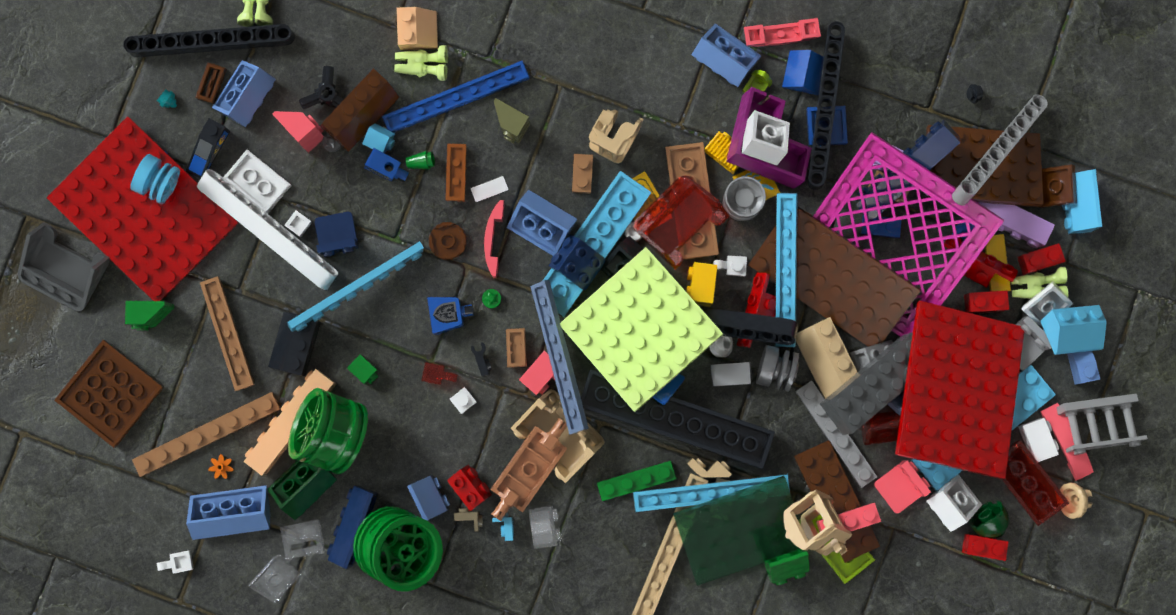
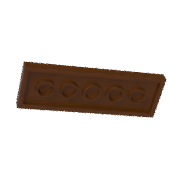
M829 440L794 456L810 492L818 490L830 495L834 500L832 505L837 514L861 507ZM871 526L851 531L852 536L845 544L848 551L841 555L843 562L846 563L880 547Z

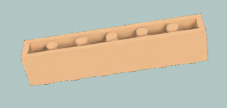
M317 369L311 370L306 375V382L303 386H298L295 389L292 400L290 402L287 401L282 406V413L271 420L268 431L261 433L257 439L258 444L254 448L251 447L245 454L247 458L244 462L261 476L267 475L287 449L294 418L305 397L315 388L331 392L335 387L336 383Z

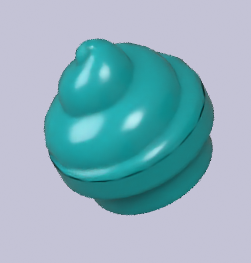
M165 89L157 99V102L160 103L159 106L165 108L177 107L175 94Z

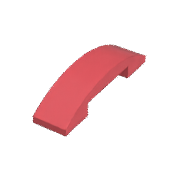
M818 18L780 25L744 27L746 46L751 47L783 45L821 37Z
M500 200L494 207L489 217L484 237L485 258L493 278H497L499 264L498 257H492L495 221L503 222L504 200Z
M1056 403L1040 411V413L1050 423L1052 432L1068 461L1067 465L1075 481L1094 471L1087 453L1074 455V452L1066 453V449L1073 446L1074 442L1068 417L1065 414L1058 415L1056 407L1060 405Z

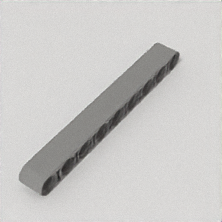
M1034 95L955 189L952 194L955 203L963 206L972 199L1045 110L1048 102L1042 95Z

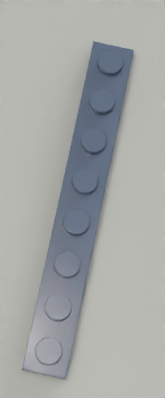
M543 280L530 287L569 435L589 429L564 333L560 325L561 322L549 280Z

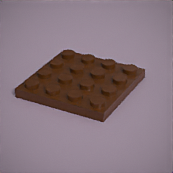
M102 340L54 401L109 445L116 448L164 387L106 340Z

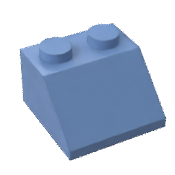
M430 475L407 486L423 519L428 521L449 510L447 506L450 503L446 495L442 496L439 490L442 487L437 477L433 478Z

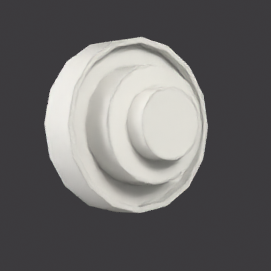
M721 336L710 346L712 354L716 357L729 356L733 348L732 337Z

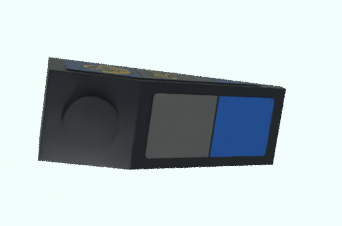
M208 118L199 134L186 172L201 179L205 171L210 169L230 130Z

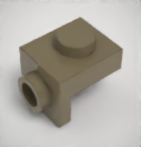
M459 508V512L454 513V521L474 520L475 532H479L480 527H483V516L479 515V511Z

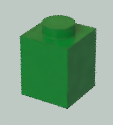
M361 354L347 367L365 385L368 383L372 384L378 377L377 373L379 370Z

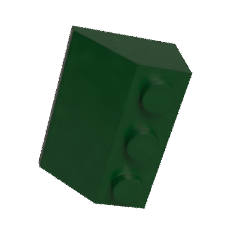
M297 460L267 490L279 508L296 520L337 479L331 471H326Z

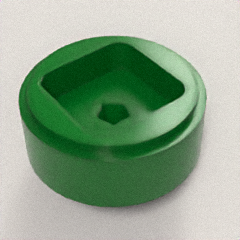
M489 289L483 293L482 302L487 308H497L501 303V295L497 290Z

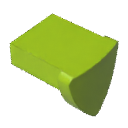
M754 70L742 92H747L751 87L765 92L767 87L772 85V80L765 71Z

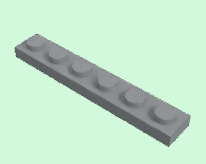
M813 381L808 382L795 391L860 488L877 478V475L849 434L842 435L820 405L825 399Z

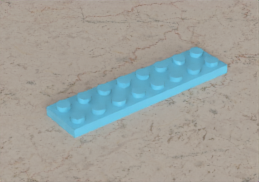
M620 171L574 236L581 239L606 259L628 225L651 195V192ZM551 268L543 280L550 281L558 314L565 317L583 289Z
M1029 365L1024 371L1019 373L1012 430L1056 395L1032 365ZM911 460L935 491H938L962 471L921 460Z

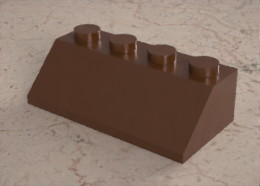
M373 68L322 122L320 127L349 152L367 133L368 128L375 124L397 101L399 96L388 81Z

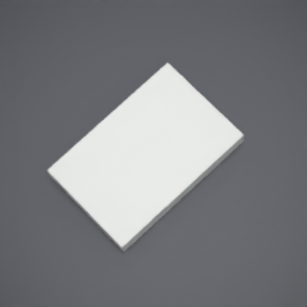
M249 150L242 154L223 177L267 214L292 186Z

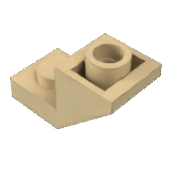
M692 458L687 463L700 477H730L732 475L729 472L731 468L724 461L721 463L716 461L707 471L704 469L706 465L699 459L695 461Z

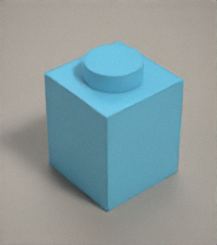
M373 124L368 128L362 144L385 153L392 149L395 140H393L395 133L377 124Z

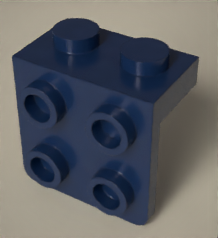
M343 212L315 219L319 243L316 247L318 254L321 256L331 257L335 256V253L338 252L343 254L354 252V249L359 248L351 212Z
M570 235L563 241L558 253L552 257L549 267L564 275L579 288L586 290L606 260L581 239Z

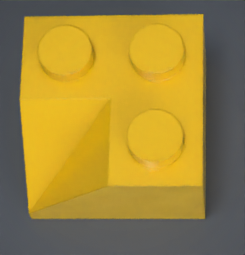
M694 262L693 266L689 267L687 280L690 281V286H687L686 292L696 304L711 307L713 304L717 265Z

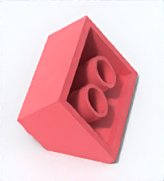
M275 111L272 113L308 153L323 140L324 136L321 133L324 130L310 114L306 117L303 112Z

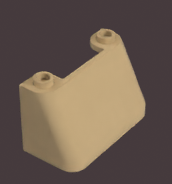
M552 389L548 390L511 427L517 438L526 439L535 426L544 432H549L558 418L566 423L559 393ZM588 422L589 429L569 435L568 427H566L559 437V443L565 446L567 450L554 467L556 477L565 483L605 443L603 437Z

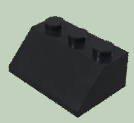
M628 236L608 257L601 270L610 278L613 277L639 254L643 248L632 237Z
M283 312L268 367L306 377L321 321L311 320L306 323L307 327L303 330L292 332L288 327V321L298 315Z

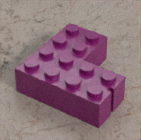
M751 87L742 95L726 162L795 189L805 181L811 147L788 139V153L778 165L742 154L747 120L754 110L782 119L786 102L770 94L761 104H758L767 96V93Z

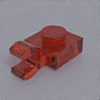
M425 362L421 381L441 385L442 379L456 382L457 374L444 372L445 366Z

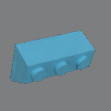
M1096 169L1075 173L1077 203L1062 205L1063 210L1066 212L1064 226L1065 229H1068V234L1092 232L1102 227Z
M1099 305L1052 309L1040 321L1055 355L1095 351L1104 348L1107 321Z

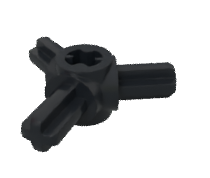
M323 67L322 83L318 84V88L314 90L315 93L299 99L302 109H307L316 104L333 105L337 108L343 101L338 96L339 92L335 90L336 85L333 84L334 67ZM328 90V93H331L328 98H324V94L321 95V93Z

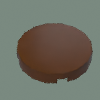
M443 222L436 225L429 235L431 251L443 260L458 258L464 252L467 245V237L464 230L452 222Z

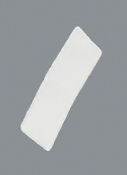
M503 176L471 188L476 202L508 190Z

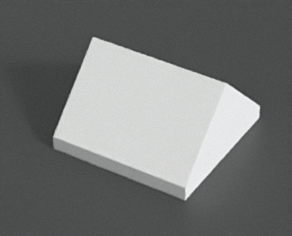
M1052 281L1025 303L1021 309L1042 327L1040 321L1052 309L1069 308L1073 303L1057 284Z

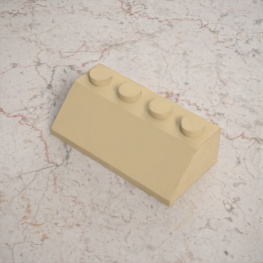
M831 317L797 333L796 343L824 399L858 373Z

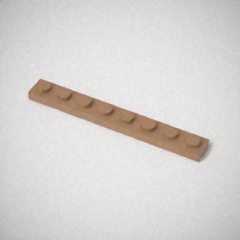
M270 392L132 459L139 477H143L281 410L274 393Z

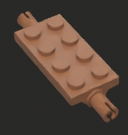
M558 418L549 432H544L537 426L532 429L490 489L501 497L500 503L491 515L502 521L510 507L513 508L514 506L521 512L525 510L567 450L565 446L559 443V437L566 429L567 423Z

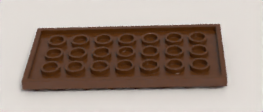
M797 206L796 298L825 318L831 317L834 324L866 346L882 344L921 289ZM776 226L749 263V266L759 273L770 274L769 280L775 284Z

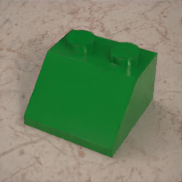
M126 301L125 324L130 325L131 329H137V331H148L149 327H156L174 309V304L166 301Z

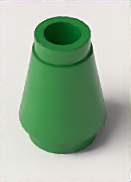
M426 150L406 157V166L408 169H431V167L435 166L434 154Z

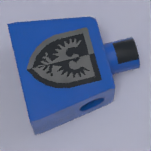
M373 148L364 167L391 182L393 178L405 182L409 172L399 168L401 162L376 148ZM390 165L393 170L389 172L385 170V166Z
M427 298L432 333L434 335L464 326L463 317L473 316L472 304L461 306L459 298Z

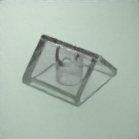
M278 554L266 564L248 586L273 603H276L300 577L301 573L281 554Z

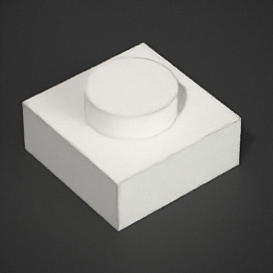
M295 210L284 226L302 237L312 222Z
M465 387L450 398L461 414L477 403Z

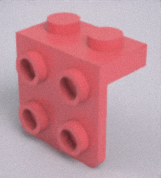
M903 460L874 482L875 488L894 513H900L921 496L925 497L931 493L927 480L924 477L920 478L916 473L918 471L917 467L913 462H908L907 460Z

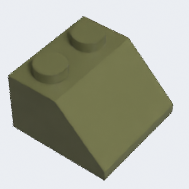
M495 98L494 105L504 139L512 144L514 142L519 144L530 126L529 116Z

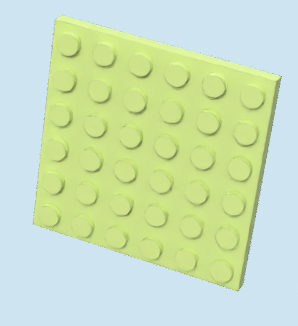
M646 247L560 323L561 328L634 412L641 408L723 335L720 329Z

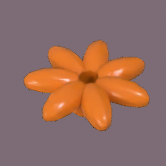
M220 454L218 460L211 459L215 466L210 467L208 470L216 471L214 474L215 479L220 474L224 479H227L226 471L231 472L234 470L228 466L232 459L224 461L223 455Z

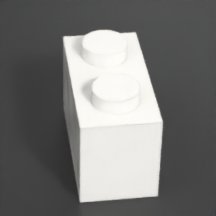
M1039 418L1018 426L1032 463L1059 455L1057 451L1059 450L1058 443L1052 438L1050 433L1052 431L1051 425L1045 418Z

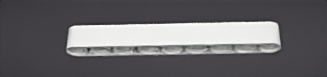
M210 169L205 171L197 185V188L315 285L321 289L328 290L338 275L334 267L217 172Z

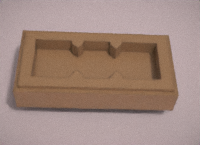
M525 328L506 329L507 368L527 367Z

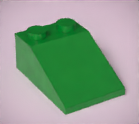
M801 548L763 560L770 582L772 584L776 583L777 586L787 583V579L791 577L795 579L805 577V573L810 571L808 552Z

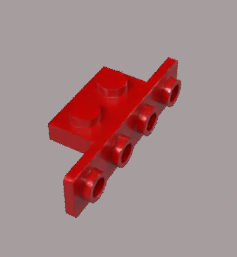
M958 237V243L960 246L963 241ZM946 239L944 246L948 249L956 248L955 239ZM981 251L964 276L987 288L995 273L1013 282L1018 270L1014 269L1010 264L997 260L993 255H988Z
M756 273L745 313L775 317L776 296L765 293L770 274ZM738 338L737 346L750 348L752 340Z

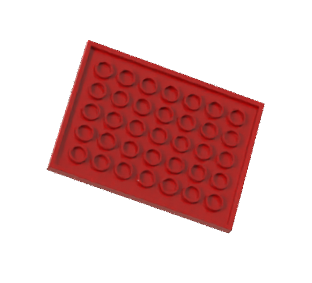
M128 116L46 197L106 256L110 257L109 259L153 301H162L239 223L197 188L198 183ZM147 154L161 159V168L166 163H169L171 168L175 166L180 169L177 185L173 193L162 205L157 203L156 199L151 200L149 198L150 190L143 196L130 189L135 171Z
M924 301L917 302L895 455L1005 479L1024 340V331L1021 326Z

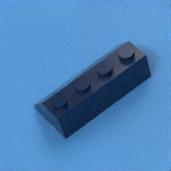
M354 486L353 489H349L346 498L349 500L347 507H343L340 518H342L341 524L336 526L333 534L336 537L334 544H330L327 555H329L328 561L345 569L353 567L355 561L353 550L354 537L360 524L372 513L378 496L377 492L360 486Z

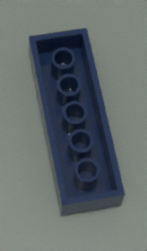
M945 120L941 123L937 121L930 127V132L926 136L922 134L915 141V146L912 149L908 147L903 153L930 170L961 143L960 136ZM887 168L888 177L897 175ZM879 173L874 179L885 178V174L881 175ZM900 178L889 180L891 190L901 189ZM903 179L905 188L912 186L911 183ZM886 181L875 183L877 193L888 191ZM872 183L868 188L866 186L862 188L863 195L874 193ZM902 192L893 193V194H892L893 202H894L897 198H899L903 193H902ZM888 194L878 196L880 206L890 204ZM875 197L864 198L866 208L877 207ZM861 199L856 200V206L859 209H863ZM877 210L867 212L868 219L873 221L878 216Z

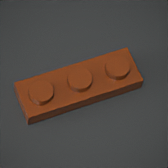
M447 144L446 201L465 202L466 144Z

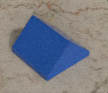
M812 50L790 51L782 88L818 95L823 56Z

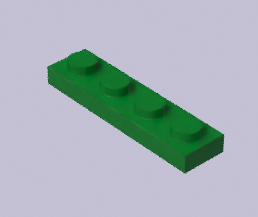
M668 461L597 482L602 501L676 480L672 463Z

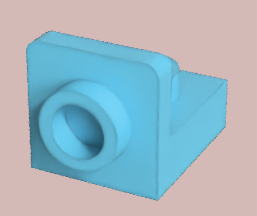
M506 513L502 519L504 525H501V537H505V541H513V517H508V513ZM492 518V522H502L497 518Z

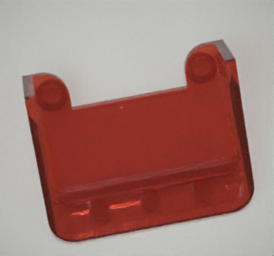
M684 175L677 178L634 221L633 228L676 270L683 262V256L678 250L708 221L715 225H720L730 216L716 197L689 176Z

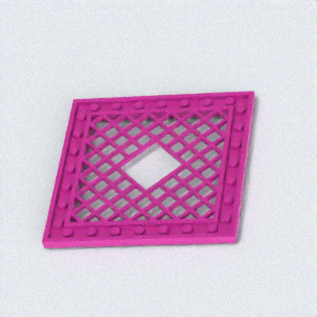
M873 132L870 133L813 215V217L828 227L837 218L838 227L831 229L834 231L839 230L841 236H843V229L853 228L854 238L847 240L850 242L855 241L856 246L859 248V240L869 239L870 249H864V251L867 253L871 252L872 257L875 259L876 256L869 225L908 219L914 255L880 260V262L888 263V267L892 269L891 262L901 261L903 270L895 272L904 274L906 280H908L907 273L918 271L919 281L911 283L920 285L922 294L917 295L915 299L921 298L919 301L940 306L1004 222V219L973 199L963 206L955 203L952 198V194L956 189L954 186ZM875 161L881 163L880 165L872 166ZM883 167L885 178L874 179L873 169ZM887 168L897 175L888 177ZM870 171L871 180L862 181L867 172ZM900 178L901 189L891 190L889 180ZM903 179L914 186L905 188ZM886 181L888 191L877 193L875 183ZM872 183L874 193L863 195L862 185ZM859 187L860 196L851 197L856 188ZM916 189L918 199L907 201L906 191ZM920 190L930 197L921 199ZM902 192L904 202L893 203L892 194ZM888 194L890 204L880 206L878 196ZM875 197L877 207L866 208L864 198ZM861 199L863 209L852 211L851 201ZM933 200L934 210L924 212L922 202ZM936 200L947 208L938 210ZM847 202L849 211L839 213ZM919 203L921 213L910 214L908 205ZM905 205L907 215L896 217L894 207ZM891 208L893 218L882 219L880 209ZM877 210L879 220L868 221L867 212ZM864 212L865 222L855 224L853 214ZM950 212L951 221L940 223L938 213ZM953 212L964 219L954 221ZM935 214L937 224L926 225L925 215ZM850 215L852 225L841 226L840 216ZM921 216L923 226L912 228L911 218ZM966 222L968 232L957 234L955 224ZM969 222L974 225L972 230H970ZM952 225L954 235L943 236L941 227ZM866 226L868 235L858 237L856 227ZM938 227L940 237L929 239L927 229ZM924 230L926 239L915 241L913 231ZM967 236L959 246L958 237ZM954 238L956 248L945 250L944 240ZM940 241L942 250L931 252L930 242ZM926 243L928 253L917 254L916 244ZM955 252L947 262L946 253ZM943 254L944 264L934 265L932 255ZM929 256L931 266L920 267L918 258ZM915 258L917 268L906 270L905 260ZM944 267L936 277L935 269ZM931 269L933 279L922 280L921 271ZM932 283L925 292L923 284ZM913 302L911 303V309L905 311L891 331L900 337L913 332L917 304L913 307Z

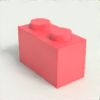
M543 351L519 379L535 395L539 393L543 395L550 387L548 385L551 379L555 380L549 355Z

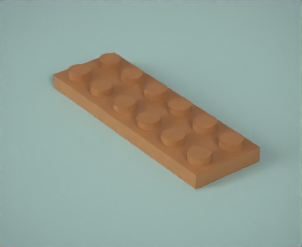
M703 142L665 147L680 260L717 256L719 252Z

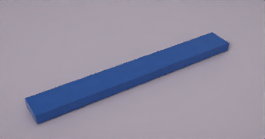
M522 60L383 115L382 118L387 130L395 133L530 78Z

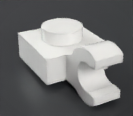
M727 256V261H713V264L717 265V269L726 270L727 276H746L747 257Z
M190 550L169 554V561L157 563L158 571L172 568L173 574L194 569Z

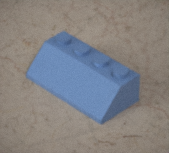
M267 485L190 496L186 524L192 540L270 529L271 514Z

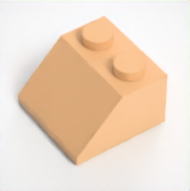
M419 7L397 8V34L400 50L438 49L437 11Z

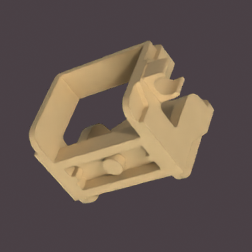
M603 109L589 134V147L592 151L614 163H621L633 144L644 119L640 117L634 125L629 122L623 123L615 137L611 139L607 136L616 121L618 111H610L608 109L606 111Z
M818 490L808 493L800 501L793 503L784 511L785 537L805 551L808 549L814 550L824 556L835 551L843 555L848 551L845 544L852 536V533L845 529L832 505L834 503L833 498ZM815 503V505H813L810 509H808L805 513H803V514L801 515V525H800V523H799V521H798L796 515L801 514V513L804 512L807 508H809L812 504ZM821 515L826 528L818 533L812 520Z

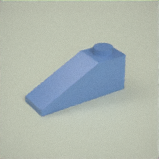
M1092 351L1067 353L1075 384L1100 380Z

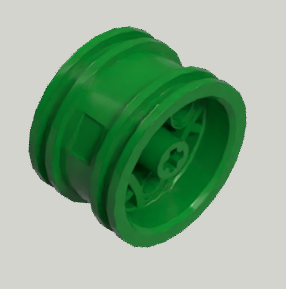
M390 506L372 512L363 520L358 527L353 544L354 557L361 570L390 589L397 591H411L425 585L438 570L443 553L440 534L433 524L405 509Z

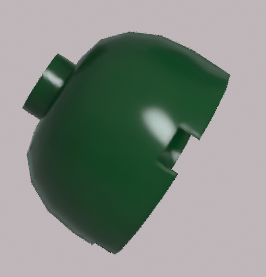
M991 501L983 504L974 514V518L969 520L970 527L980 537L992 539L1004 535L1010 521L1009 513L1000 501H996L997 503L995 504Z

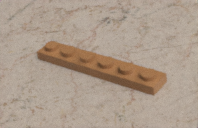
M217 276L200 282L235 391L254 386L253 377L220 277Z

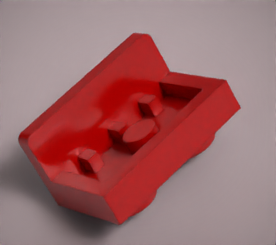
M469 464L447 480L470 511L492 495L489 487L479 479L478 473Z

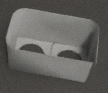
M751 362L710 365L713 387L751 384Z

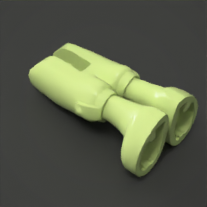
M242 0L245 7L243 12L237 17L238 25L244 27L253 26V4L255 1L257 4L255 23L258 26L273 25V19L265 10V5L269 0Z
M446 45L439 46L438 51L431 54L422 49L395 53V60L407 61V64H395L394 72L417 75L418 77L425 76L428 73L436 75L440 81L447 79L448 68L446 64L436 66L424 64L427 62L448 63Z
M1059 267L1055 273L1046 276L1036 272L1030 275L1015 277L1011 285L1027 284V289L1012 290V297L1031 299L1045 288L1042 287L1044 284H1050L1052 281L1056 284H1065L1067 282L1066 267ZM1058 286L1068 297L1067 286Z

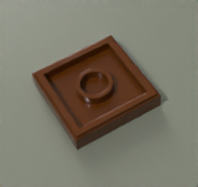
M1075 165L1043 168V205L1040 208L1077 203Z

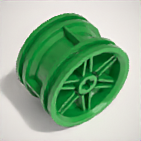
M313 389L303 400L294 418L288 440V453L290 457L326 471H331L337 475L342 474L351 466L364 441L368 424L367 408L361 403H356L323 389Z

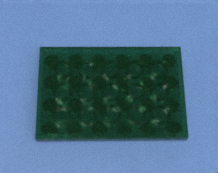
M784 476L673 513L697 586L762 564L764 560L768 559L771 561L780 555L797 552V549H800L790 539L785 537L784 511L793 504Z

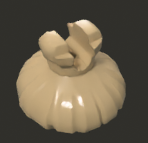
M1076 483L1064 484L1058 492V505L1063 514L1068 518H1080L1086 513L1087 508L1092 507L1093 503L1088 502V497L1092 496V492L1090 490H1083Z

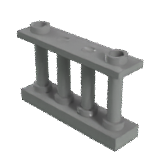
M1137 394L1063 403L1056 407L1058 415L1065 414L1068 417L1074 445L1067 448L1066 453L1074 452V455L1086 453V450L1126 444H1129V447L1140 446L1141 442L1148 438L1147 435L1137 436L1131 407L1132 404L1138 402ZM1114 407L1123 409L1129 438L1119 439L1112 411ZM1098 409H1102V412L1105 413L1111 440L1100 441L1094 415ZM1077 412H1084L1086 414L1093 443L1082 444L1076 419Z

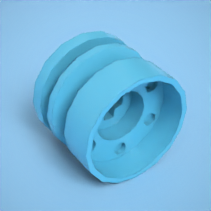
M147 154L135 171L130 189L143 196L150 190L149 198L151 200L156 199V202L162 205L173 193L178 182L180 169L175 166L171 168L169 163H166L161 168L162 160Z

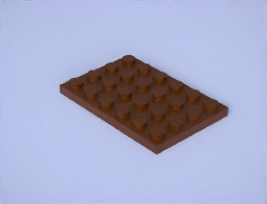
M932 125L927 126L926 134L930 132V127ZM951 127L960 136L961 143L932 167L930 171L957 188L1004 131ZM1026 132L972 199L979 203L1041 207L1043 205L1040 133Z

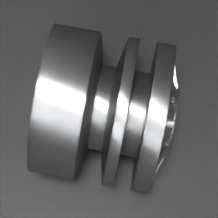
M766 345L758 368L756 384L769 387L774 379L776 380V389L779 390L782 382H784L783 391L789 392L797 376L799 353L793 352L790 360H788V350L784 352L781 358L779 357V348Z

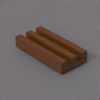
M207 63L195 98L214 104L227 69ZM211 68H213L214 71L209 81L205 96H202ZM220 70V73H219V76H218V78H217V81H216V84H215L213 93H212V95H211V98H209V96H210V94H211V91H212V88H213V85H214V82H215V79H216V77H217L218 71Z

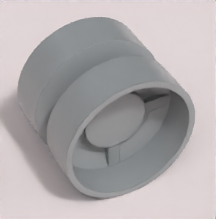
M743 176L734 179L728 185L723 196L725 212L737 221L753 219L764 206L766 200L765 190L762 184L752 177Z

